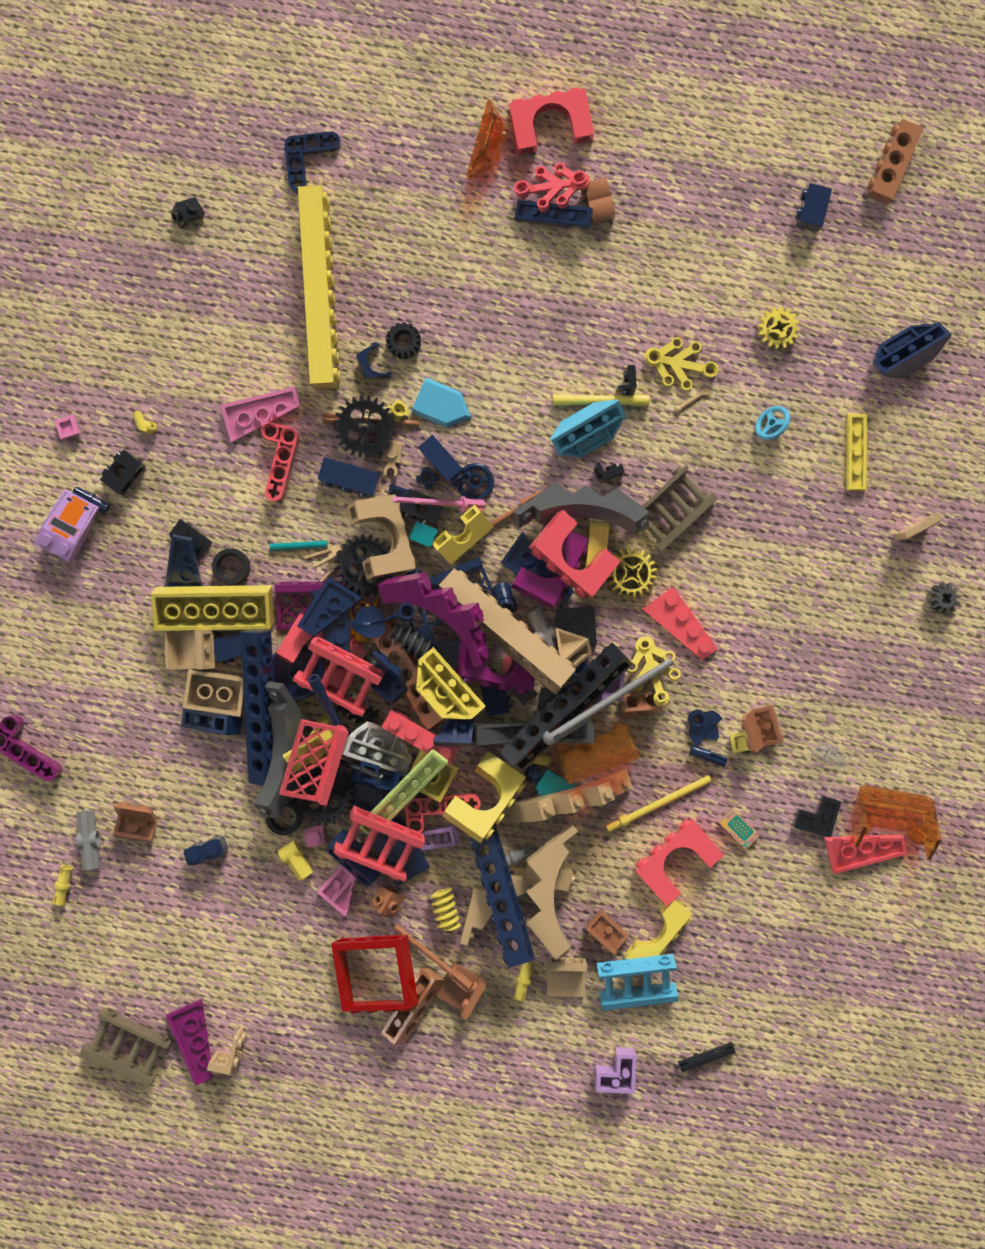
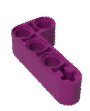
M18 715L3 718L0 722V736L4 737L5 744L2 745L0 743V753L45 781L58 778L62 773L61 765L17 737L24 726L23 718ZM10 720L15 722L14 729L10 727ZM16 746L21 748V755L16 753ZM33 756L38 760L37 765L32 763Z

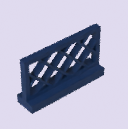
M479 557L455 567L457 571L461 570L466 575L470 574L468 580L473 584L476 582L470 580L472 573L481 570L483 579L481 584L478 585L489 590L491 596L494 597L492 586ZM454 568L429 578L432 590H437L439 584ZM484 580H485V582H486V584H487L488 587L483 586ZM417 606L426 627L432 628L445 622L442 619L439 620L440 618L438 617L436 622L428 624L426 619L428 611L426 610L424 614L422 608Z

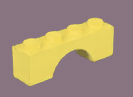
M676 899L668 906L664 905L660 910L664 919V927L661 934L654 940L647 942L635 940L624 953L625 959L663 955L667 950L666 946L668 943L674 941L678 937V931L682 926H687L691 921L692 913Z

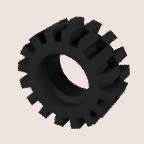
M402 322V324L396 323V326H392L391 330L387 332V347L393 356H397L398 359H408L409 357H414V354L419 352L421 336L417 328L413 327L412 324H406V322ZM401 334H407L411 337V344L406 348H401L396 343L397 337Z

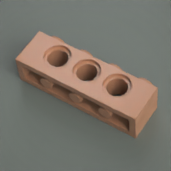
M902 119L898 125L894 124L889 134L892 138L890 142L885 144L882 150L884 157L878 161L874 169L877 172L875 178L872 177L867 185V189H869L868 197L887 205L894 199L924 129L923 127L905 119ZM897 141H902L904 147L899 146ZM890 158H893L897 165L892 164ZM882 176H886L889 179V183L884 182Z
M421 968L415 977L419 1003L408 1012L395 1010L381 1034L393 1045L405 1044L445 979L432 968Z

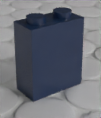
M433 434L418 446L426 460L453 490L456 487H462L466 483L468 477L463 468Z

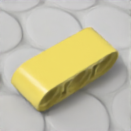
M590 520L587 537L589 539L587 542L588 550L585 556L584 568L588 566L600 550L607 549L609 522Z

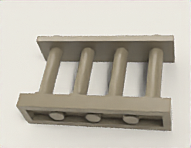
M687 465L683 468L679 466L671 473L673 477L642 505L643 508L651 505L670 525L671 531L665 535L649 520L647 530L656 538L657 544L654 547L659 552H662L718 499L713 493L709 496L707 494L704 495L685 475L684 472L689 468ZM678 478L698 499L699 505L695 509L693 507L690 508L670 487ZM665 492L684 512L685 518L681 522L676 521L656 500L661 493Z
M103 1008L97 1015L103 1021L92 1043L87 1042L79 1055L150 1087L156 1077V1074L152 1071L155 1061L162 1047L167 1049L172 1039L165 1033H157L118 1015L111 1008ZM111 1023L120 1027V1030L110 1051H106L101 1048L100 1044ZM128 1031L138 1037L128 1058L123 1059L117 1053ZM146 1039L154 1043L155 1046L145 1067H140L134 1061Z

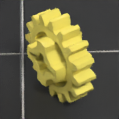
M782 306L778 308V311L773 307L770 312L766 311L764 313L765 317L759 319L762 324L757 326V329L761 330L757 335L763 336L761 342L767 341L768 348L774 345V350H777L779 346L785 349L787 344L789 346L793 344L792 339L796 340L798 338V335L795 333L800 331V328L796 327L799 320L794 321L793 318L796 314L790 315L789 308L784 312ZM771 318V325L766 328L767 322ZM776 326L784 327L781 331L774 329ZM788 329H790V334H789V336L786 338V336H787L786 331H787Z

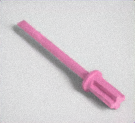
M464 496L459 501L393 497L394 503L459 507L461 512L470 509L474 504L480 511H485L486 506L484 500L466 499Z

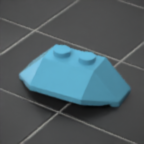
M618 399L594 402L561 421L550 439L558 455L581 458L614 439L626 416Z

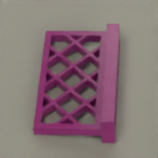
M325 581L277 582L275 584L277 628L291 629L298 616L293 614L289 608L296 602L304 609L301 612L303 614L311 603L305 607L298 599L302 595H308L313 599L311 591L320 590ZM281 595H289L294 601L286 607L281 602ZM353 605V606L351 607V610H352L353 619H354V605ZM285 612H288L294 618L291 624H282V615Z

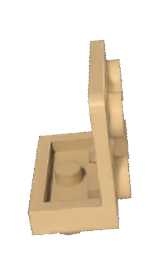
M240 1026L234 1036L231 1054L216 1051L208 1063L207 1071H212L215 1075H230L233 1069H237L243 1053L240 1050L247 1034L244 1032V1026Z

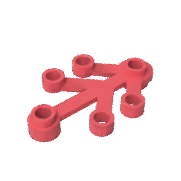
M558 163L554 166L555 175L548 172L543 166L536 168V178L538 180L545 179L548 183L529 186L527 181L522 180L515 184L514 190L516 196L521 199H526L532 193L549 191L543 198L537 201L539 211L545 212L550 207L549 203L563 188L568 189L563 195H559L556 198V202L559 208H566L569 204L568 200L577 190H583L589 186L590 178L584 171L574 173L566 168L563 163ZM565 176V177H567L568 179H566V180H561V179H559L558 177Z

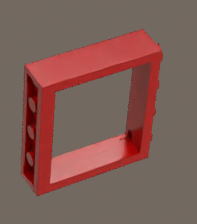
M408 934L340 938L331 943L342 1012L350 1011V1014H356L361 1011L374 1013L378 1010H383L384 1013L395 1010L408 1012L419 1003ZM395 948L403 1000L354 1001L346 950Z

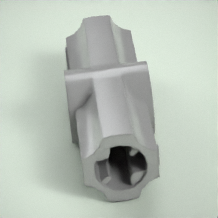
M542 607L528 611L526 616L533 634L536 633L544 640L543 643L548 647H554L559 652L555 642L557 639L556 632L548 624Z
M79 811L76 813L78 824L76 843L78 849L81 850L83 870L100 868L99 847L101 839L100 833L96 829L95 811Z

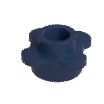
M424 467L420 476L416 477V481L419 484H423L425 489L431 490L434 482L439 480V475L430 471L429 467Z
M532 763L526 769L525 780L529 781L530 784L532 782L536 783L541 776V769Z

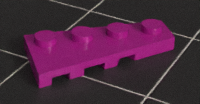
M201 998L166 1014L195 1086L214 1077L212 1071H207L208 1063L211 1060L203 999Z

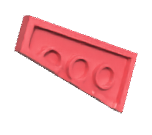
M674 587L642 608L644 612L701 660L718 649Z
M902 834L824 837L833 874L908 855L905 839Z

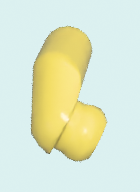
M141 411L132 414L139 431L147 434H153L157 431V424L153 421H146Z

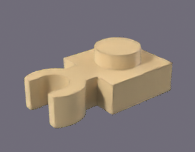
M388 443L389 447L383 445L382 462L387 463L383 473L384 476H387V471L393 469L394 476L397 477L398 469L396 463L401 464L403 444Z

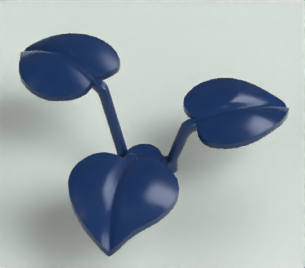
M412 570L403 576L421 573V570ZM405 603L399 607L397 613L383 619V613L379 608L366 606L357 613L351 622V627L361 636L377 638L386 631L384 622L398 617L400 621H409L410 626H412V633L415 631L413 626L414 620L412 619L415 609L411 604ZM420 626L417 629L418 637L424 634V641L429 638L432 639L427 652L433 647L438 652V644L433 631L426 626ZM413 650L410 654L414 656L415 651Z

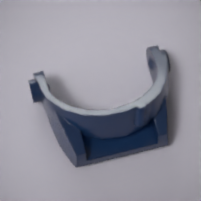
M377 342L372 343L371 346L356 355L365 379H380L384 377L387 379L392 375L391 372L378 373L372 370L368 364V352L380 346Z

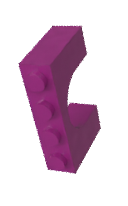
M546 522V523L544 524V526H543V528L541 529V531L546 527V525H547L549 522ZM573 530L562 544V556L568 566L577 570L580 565L578 559L580 555L584 557L588 550L586 544L589 539ZM521 567L511 588L552 609L554 605L558 606L563 598L561 592L563 588L567 589L569 585L561 580L560 575L554 578H543Z
M482 633L483 641L486 645L487 633ZM460 640L456 673L465 683L473 684V682L480 683L481 687L488 688L496 686L497 690L500 691L515 690V693L520 695H526V692L534 691L535 677L512 659L511 667L504 676L493 673L487 667L486 662L481 666L474 667L468 648L463 640Z

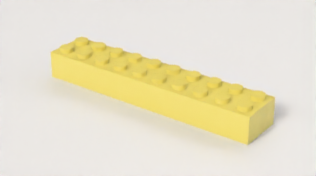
M321 185L298 187L310 385L315 390L338 389L337 383H341L340 371L336 368V364H339L340 361L339 352L335 348V345H338V334L334 329V326L337 325V315L333 309V306H336V297L332 290V287H335L334 275H332V270H330V268H334L333 256H331V251H329V249L333 248L332 237H330L328 229H331V218L327 210H330V200L327 192L323 191Z

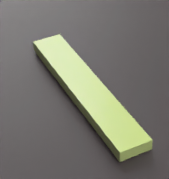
M432 749L371 813L391 821L448 764V760ZM364 825L359 828L368 835L371 831L369 827Z

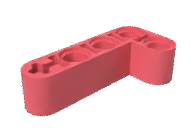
M269 422L263 425L261 433L268 441L277 443V448L265 495L273 502H280L286 494L300 436L293 428ZM270 428L276 429V434L273 437H268L267 431ZM288 433H294L295 435L292 442L286 441ZM284 451H288L290 454L289 459L286 461L281 460V454ZM278 470H284L285 472L282 479L276 478ZM275 481L279 484H282V486H277L273 484V482ZM277 487L279 495H275L274 497V495H272L271 492L275 491Z
M472 792L445 794L442 801L438 802L439 807L431 809L428 803L435 799L427 795L415 796L405 807L407 828L421 833L425 826L424 815L444 814L448 807L447 802L450 799H454L455 796L459 799L464 798V802H469L470 798H473L477 803H474L472 808L478 810L481 802L480 797ZM413 801L418 802L420 808L412 810L409 804ZM419 821L421 828L413 829L411 822Z

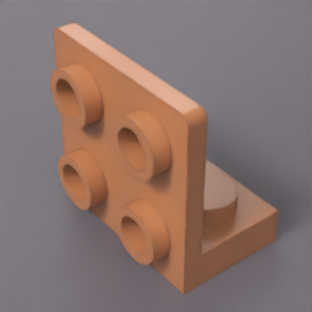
M453 962L450 968L453 970L456 966V969L473 984L465 992L451 979L447 980L446 978L449 974L446 973L445 981L437 992L436 997L460 1009L461 1017L468 1020L486 988V979Z

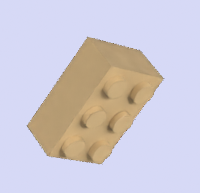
M189 669L183 708L238 717L245 714L243 676Z

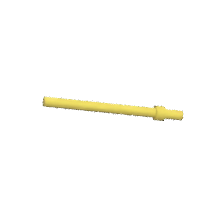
M708 775L627 816L626 814L620 816L618 820L606 825L609 833L622 826L626 827L630 825V822L712 781Z

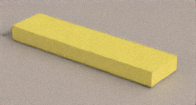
M847 414L846 491H867V414Z

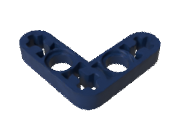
M329 131L293 135L285 140L288 182L290 189L294 193L298 194V188L293 185L296 184L295 175H298L300 182L303 183L300 187L307 186L304 155L337 151L341 146L337 133ZM331 137L335 140L333 146H330V143H328ZM320 138H323V141L326 142L323 143L324 147H322ZM311 139L317 140V147L309 148L307 146L308 141ZM301 140H304L305 149L302 148ZM292 142H295L296 145H299L295 147V150H292V148L289 147L292 145ZM295 160L301 162V167L297 170L291 168V163Z

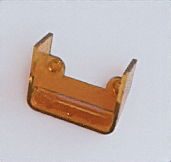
M625 722L613 725V730L594 738V743H580L575 746H569L566 743L554 749L567 784L578 782L641 757L631 731Z
M863 785L859 788L852 819L854 847L858 848L864 835L870 832L872 825L906 830L911 841L925 846L927 860L932 859L942 840L935 803L930 797Z

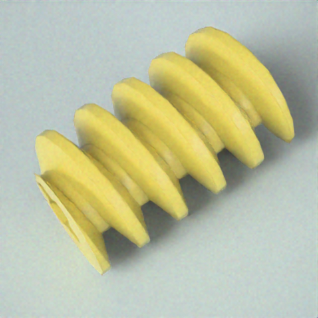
M451 887L437 890L429 896L431 899H436V901L431 903V906H437L433 913L439 914L435 921H441L436 927L444 931L454 930L461 926L457 922L459 916L455 915L457 913V908H454L456 902L451 900L454 898V894L449 893L452 890Z

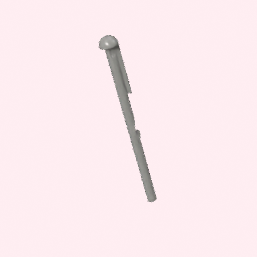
M670 658L553 732L549 733L546 731L543 734V741L547 745H554L563 737L589 722L588 718L614 701L621 700L626 694L672 666L673 661Z

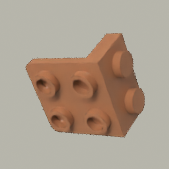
M773 704L751 709L742 716L741 726L744 731L746 730L748 737L746 739L747 746L751 749L752 753H757L764 746L784 741Z
M126 802L114 804L113 808L118 818L113 836L152 843L158 820L151 808L144 805L134 807Z

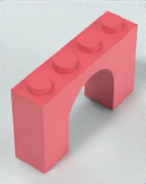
M572 88L569 92L563 93L556 91L548 96L536 95L528 100L516 99L509 103V113L518 155L537 152L533 123L540 113L547 110L559 111L568 118L574 144L593 141L594 130L585 88Z
M564 510L559 511L529 548L537 559H542L547 563L546 566L554 573L557 572L565 584L576 589L575 593L578 596L591 598L620 561L607 549L600 550L583 570H575L568 566L562 556V544L577 525V522Z
M301 613L275 656L291 665L302 647L314 639V637L297 628L298 623L303 617ZM321 632L316 635L323 639ZM350 643V653L363 660L367 653L364 651V647L358 643ZM336 669L328 685L339 690L348 670Z
M396 707L391 709L382 725L383 729L426 753L434 749L448 760L447 765L449 766L460 748L457 746L434 745V737L438 735L418 725L410 719V715Z
M692 818L682 821L675 833L670 832L664 838L665 842L660 846H654L650 850L651 854L646 859L644 857L636 863L637 867L634 868L666 906L681 894L664 872V861L671 851L681 847L692 849L710 868L724 856Z

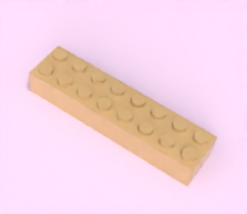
M454 568L439 584L438 589L453 588L458 605L478 602L484 615V621L479 625L482 633H487L489 640L555 695L571 678L576 670L573 668L574 665L571 661L561 658L558 655L559 652L554 647H548L543 643L544 640L541 636L531 633L524 622L520 620L518 622L513 618L511 611L507 608H501L493 596H487L483 593L482 587L477 583L473 584L470 582L468 576L463 571H457Z

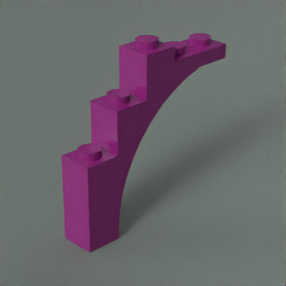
M426 572L388 578L378 585L384 604L408 603L430 611L445 621L465 643L474 667L481 666L489 658L488 649L483 641L482 630L479 628V625L484 621V615L478 602L458 605L453 588L432 590L431 582Z

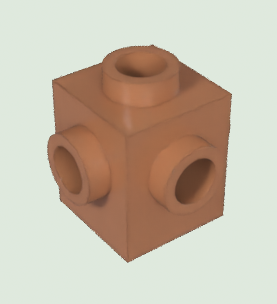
M380 884L370 905L376 909V913L380 916L386 917V915L395 917L405 896L393 887Z

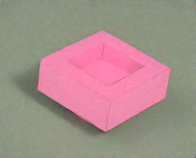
M74 415L55 420L61 440L81 434Z
M323 824L304 828L307 848L327 843Z

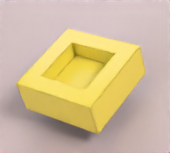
M746 731L730 734L734 753L751 750L747 746L746 739L748 737Z

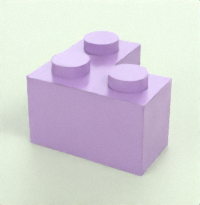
M615 1047L614 1066L595 1065L594 1085L596 1092L635 1094L637 1055L634 1048Z

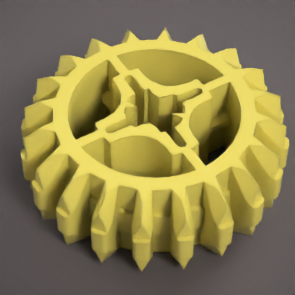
M630 547L626 548V554L622 549L619 550L620 557L616 553L613 554L620 561L619 565L624 574L618 581L615 568L609 576L612 580L607 582L608 585L614 583L615 586L611 589L613 592L617 588L619 589L618 596L625 592V599H628L629 593H631L632 599H636V592H638L640 597H643L642 590L646 593L650 592L646 587L647 585L654 587V583L650 582V579H657V576L651 575L652 572H657V569H651L650 567L655 564V561L648 563L647 560L651 558V555H647L644 558L645 551L642 550L640 554H637L638 548L636 547L633 553H631ZM633 557L640 561L636 565L630 566L623 559ZM643 566L646 568V579L644 582L639 576V571ZM637 568V569L635 570L636 573H634V574H636V575H635V578L632 577V576L626 578V577H627V574H626V573H628V572H627L628 569H629V570H632V569ZM632 580L635 583H637L639 587L636 589H627L622 585L627 581Z

